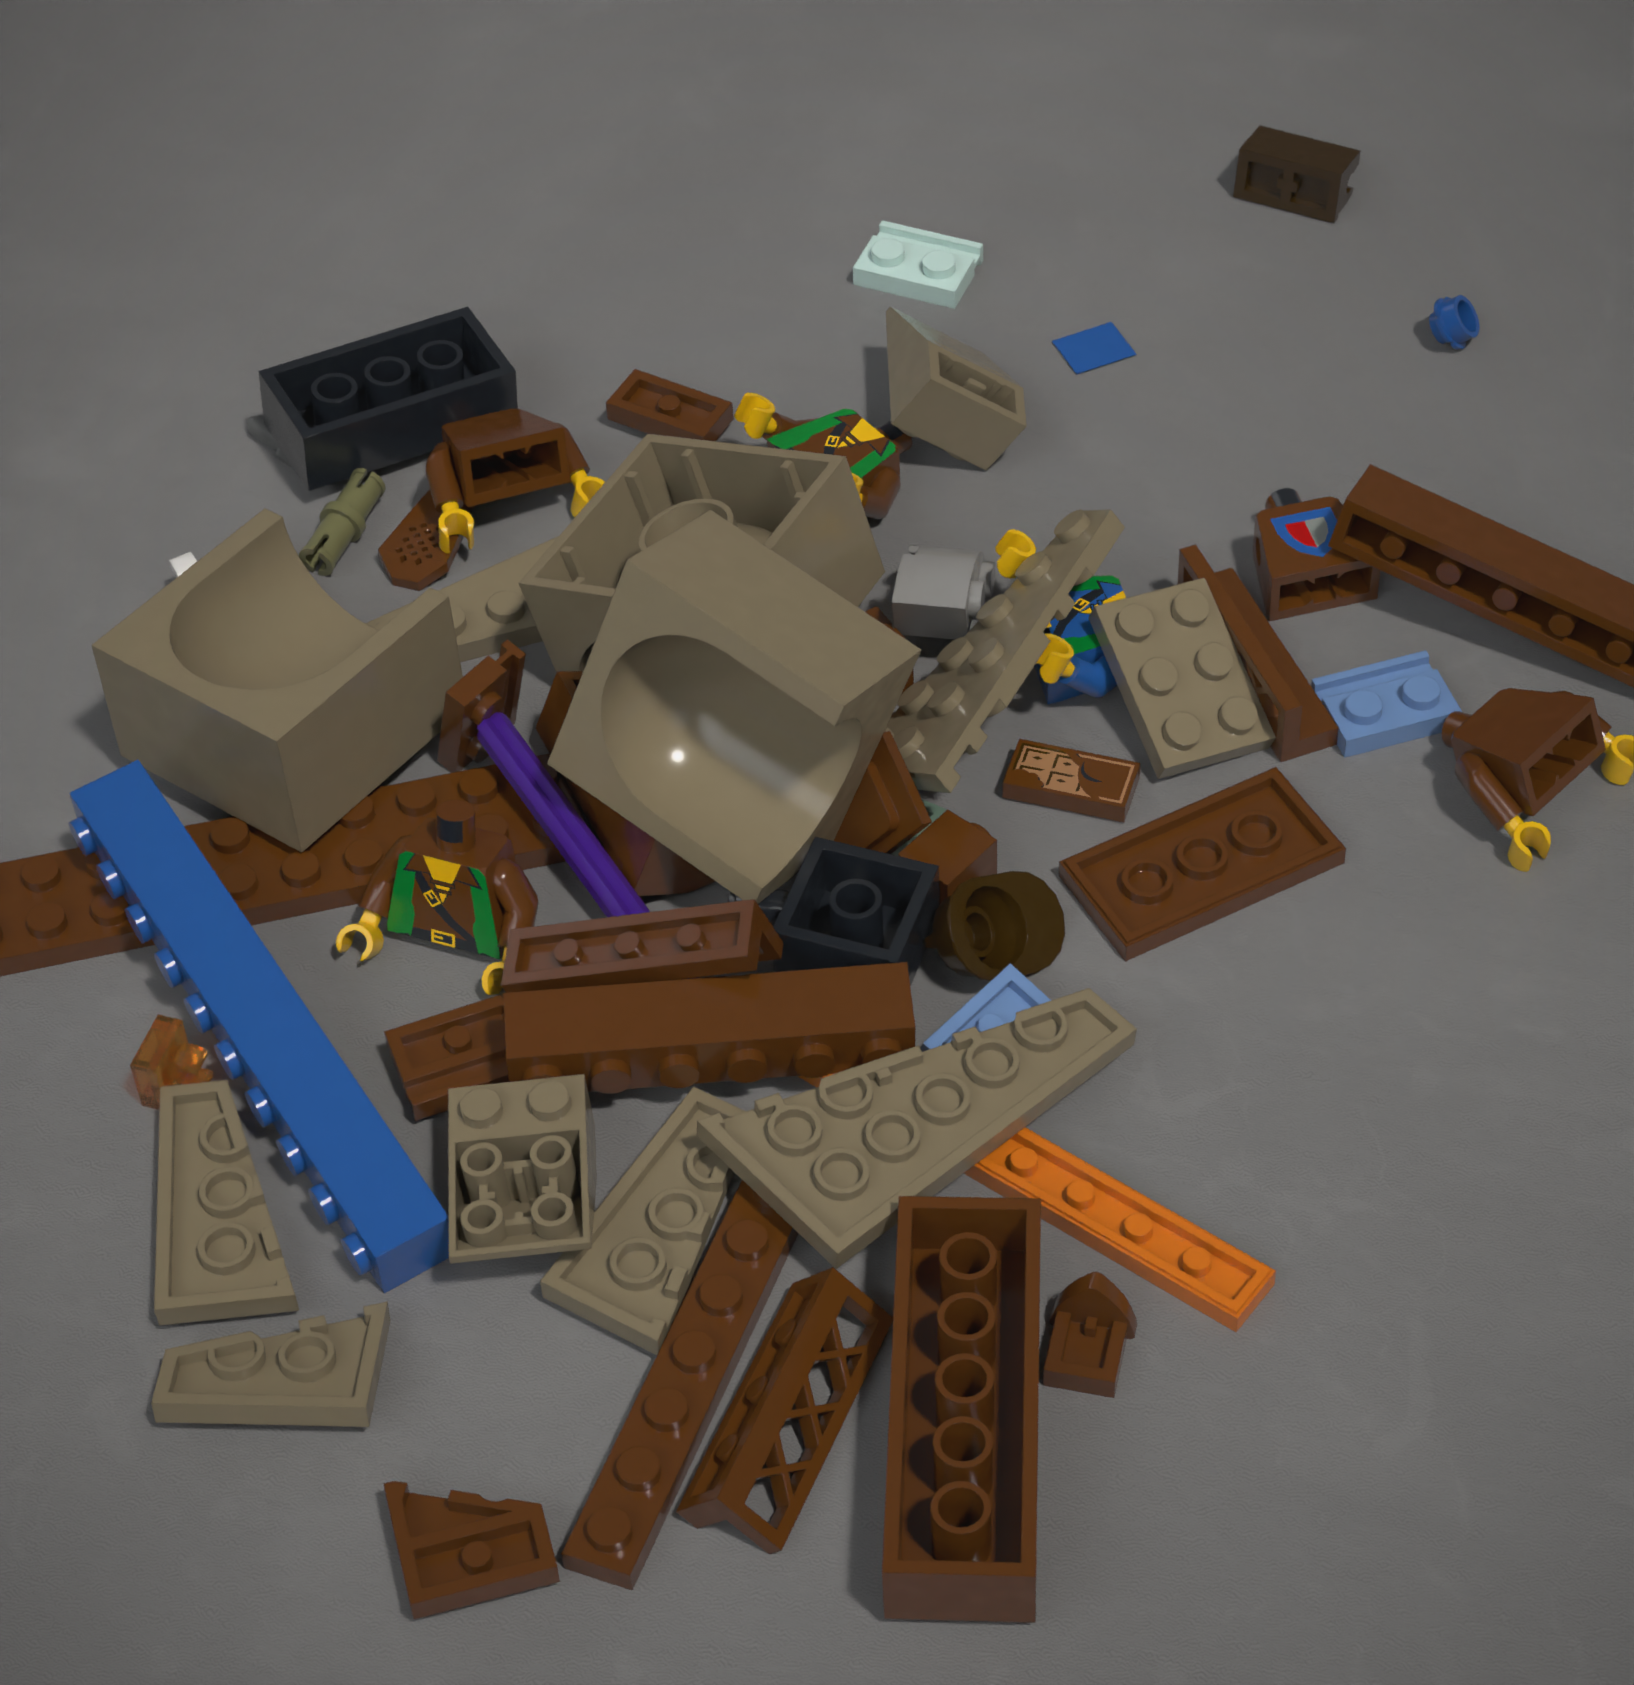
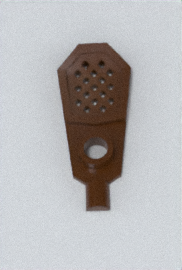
M430 489L378 548L380 560L394 586L420 591L449 572L464 538L463 535L459 534L449 536L450 553L446 554L441 550L439 546V518L443 513L435 510ZM463 504L460 509L471 514L474 506L467 507Z

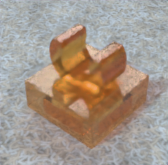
M158 1014L130 1064L142 1106L160 1110V1087L211 1082L214 1076L213 1071L201 1068L208 1056L207 1050L188 1042L181 1019Z

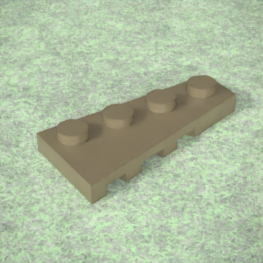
M559 536L438 590L449 596L460 662L499 653L501 644L507 639L517 647L543 641L521 591L519 582ZM409 604L365 624L380 630Z

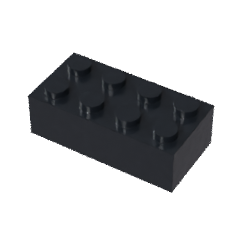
M468 306L258 371L264 424L308 491L349 479L352 472L357 468H365L367 472L432 452L438 443L443 442L441 430L442 426L446 423L506 409H518L516 370Z

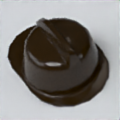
M1009 871L974 877L958 884L953 894L941 902L934 914L933 933L923 940L924 948L937 949L938 955L945 965L961 976L977 977L980 980L991 981L1010 963L1023 975L1033 974L1050 966L1061 952L1065 937L1064 913L1057 895L1044 880L1029 872Z

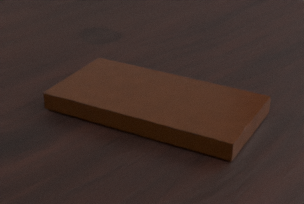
M1274 767L1059 861V877L1126 962L1344 864L1346 848L1278 768Z

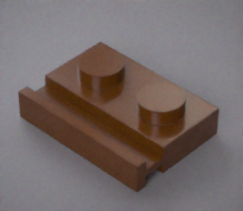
M508 639L501 644L500 655L496 661L488 655L445 693L437 761L451 773L461 771L473 760L479 763L489 756L477 739V725H480L484 719H489L494 713L501 712L507 715L513 725L515 724L526 654Z
M503 994L384 1031L388 1051L406 1098L408 1097L415 1121L448 1111L449 1088L509 1082L505 1049Z

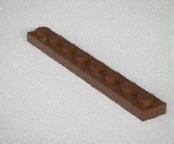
M743 1180L561 1553L564 1569L633 1590L799 1233Z

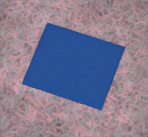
M1112 322L1052 341L1076 374L1137 355Z

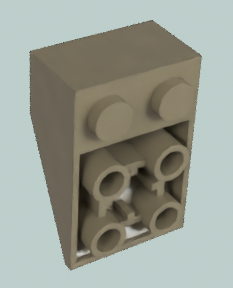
M890 306L886 311L891 424L910 437H918L945 450L955 459L966 460L987 471L1027 427L1023 387L984 353Z
M584 1074L448 1089L450 1264L592 1249L597 1181L595 1122Z

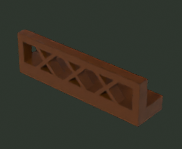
M1196 544L1179 549L1178 584L1201 578L1206 579L1276 736L1270 747L1279 761L1284 762L1337 745L1338 726L1234 569L1231 567L1214 573Z
M755 899L510 929L501 986L508 993L678 980L757 970L758 962L782 958L783 941Z
M834 1267L792 1283L676 1512L697 1529L727 1520L768 1554L782 1551L893 1322V1317ZM842 1306L866 1325L856 1347L843 1349L836 1320ZM827 1362L834 1392L828 1404L815 1406L808 1375L814 1364ZM794 1403H795L796 1409H795V1410H791L792 1407H793V1405H794ZM799 1419L805 1451L800 1462L786 1464L779 1433L785 1421ZM765 1461H766L767 1468L762 1469V1468H763V1465H764V1463H765ZM794 1473L790 1480L789 1474ZM769 1477L777 1507L770 1523L745 1504L756 1480Z

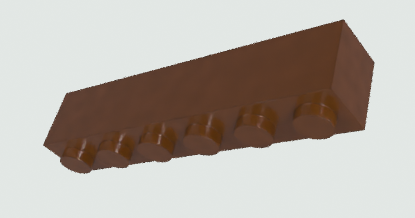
M1369 465L1345 499L1328 544L1329 547L1634 688V584L1374 465Z
M907 962L503 993L505 1049L509 1082L584 1074L588 1092L598 1091L613 1094L626 1089L660 1086L685 1088L693 1084L725 1081L752 1083L763 1078L789 1076L818 1078L915 1047L916 1027Z

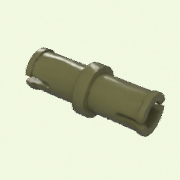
M355 469L336 501H330L322 509L319 516L320 525L299 553L301 561L309 571L314 572L322 559L324 563L318 570V575L328 576L332 574L336 563L349 543L359 540L364 533L366 517L386 490L385 483L381 477L373 471L363 485L361 481L367 474V469Z

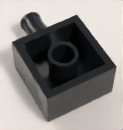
M815 837L790 892L776 889L758 904L783 941L782 958L773 960L774 972L907 962L911 986L927 949L924 948L923 940L933 933L934 914L940 905L939 866ZM730 891L728 902L742 901L741 898Z

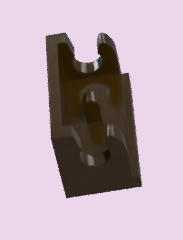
M1259 125L1239 148L1233 197L1335 223L1338 219V214L1352 195L1354 187L1347 186L1351 174L1354 173L1359 165L1361 150Z

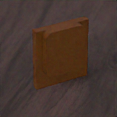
M887 731L883 733L834 841L892 854L931 824L932 821L891 732Z

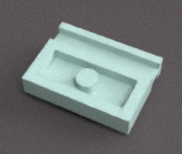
M882 220L879 225L878 235L871 237L853 266V285L955 309L975 276L976 266H981L983 262V244Z

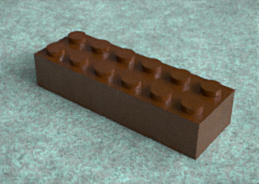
M899 1196L882 1559L884 1619L1036 1623L1041 1198Z

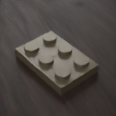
M1205 578L1094 606L1088 618L1158 779L1269 749L1276 736Z

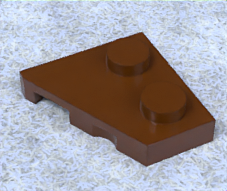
M391 1481L383 1483L414 1620L560 1582L542 1504L508 1498L502 1501H489L480 1496V1494L451 1490L448 1498L410 1493L408 1484L405 1482Z

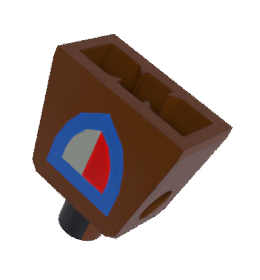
M1282 488L1273 492L1266 500V509L1261 510L1255 515L1253 559L1269 622L1378 598L1380 570L1328 546L1343 507L1339 499L1328 496L1302 502L1296 490Z

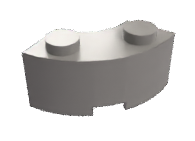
M908 545V552L911 554L902 555L892 597L894 627L902 635L945 639L964 637L970 631L972 619L977 620L976 615L984 605L985 597H992L995 580V562L985 561L982 551Z

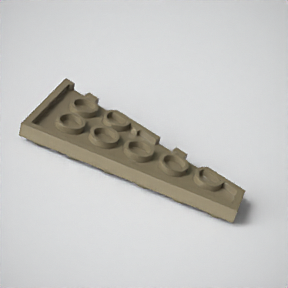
M1079 509L1065 516L1054 529L1056 536L1045 549L1028 557L1017 568L1015 572L1017 579L1003 594L993 597L981 607L976 615L978 622L964 637L957 638L949 643L937 657L939 664L925 680L914 683L902 693L897 702L899 708L891 716L884 732H891L917 790L951 793L961 778L955 771L954 766L966 752L972 755L979 751L988 737L980 728L986 718L992 717L1008 707L1050 643V640L1043 631L1054 618L1059 621L1067 617L1075 605L1074 600L1068 593L1073 586L1079 585L1094 576L1124 530L1125 526L1111 509Z
M1087 988L1016 1012L1015 1021L979 1032L976 1026L954 1033L950 1043L923 1052L918 1045L823 1077L817 1088L784 1099L781 1098L779 1093L755 1100V1107L752 1110L725 1119L722 1118L720 1113L697 1120V1137L837 1269L898 1223L899 1196H934L1131 1048L1135 1042L1137 1028L1094 991Z

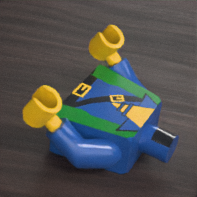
M1015 529L1008 530L995 546L997 554L1001 555L997 560L999 573L1005 578H1016L1015 572L1017 568L1028 557L1035 554V544L1025 533ZM1112 575L1092 576L1085 582L1073 586L1068 594L1074 600L1075 605L1065 619L1057 621L1054 618L1043 631L1050 640V643L1034 667L1047 704L1057 703L1082 694L1101 698L1117 686L1088 617L1094 606L1126 598L1118 578Z

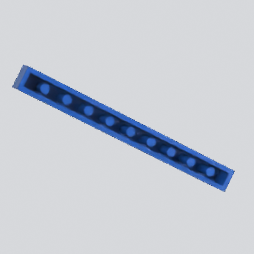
M139 759L70 792V798L77 818L68 822L78 847L85 856L95 852L101 863L96 865L97 871L106 890L114 900L124 896L130 905L125 908L129 923L141 943L152 939L159 951L154 953V957L168 985L174 988L181 984L189 995L184 998V1003L196 1028L201 1034L212 1030L219 1041L214 1045V1049L229 1078L235 1080L242 1076L250 1090L245 1092V1097L259 1124L265 1128L273 1123L281 1138L276 1140V1144L291 1173L297 1176L305 1172L313 1184V1187L308 1189L309 1196L323 1222L328 1226L337 1221L346 1235V1237L341 1239V1244L355 1271L360 1276L370 1271L385 1294L448 1259V1214Z

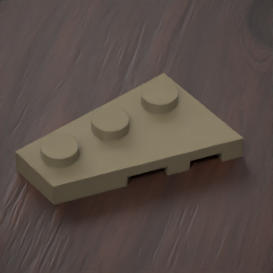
M388 1301L363 1306L364 1317L327 1324L325 1315L299 1320V1331L261 1339L260 1336L248 1331L165 1349L151 1402L155 1422L369 1427L391 1322Z

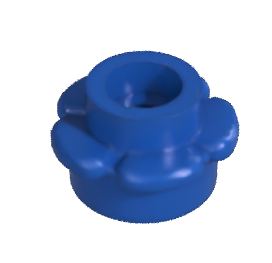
M1463 295L1453 298H1439L1435 301L1434 312L1429 317V324L1434 337L1441 344L1450 342L1452 348L1456 350L1463 349L1466 346V341L1478 336L1480 330L1479 319L1473 305Z

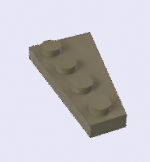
M228 1080L160 1087L154 1311L159 1326L299 1311L296 1295L270 1218Z
M693 1087L594 1212L592 1249L563 1252L541 1279L540 1284L543 1298L658 1355L682 1304L735 1173L697 1137V1120L720 1113L722 1118L725 1119L746 1111Z

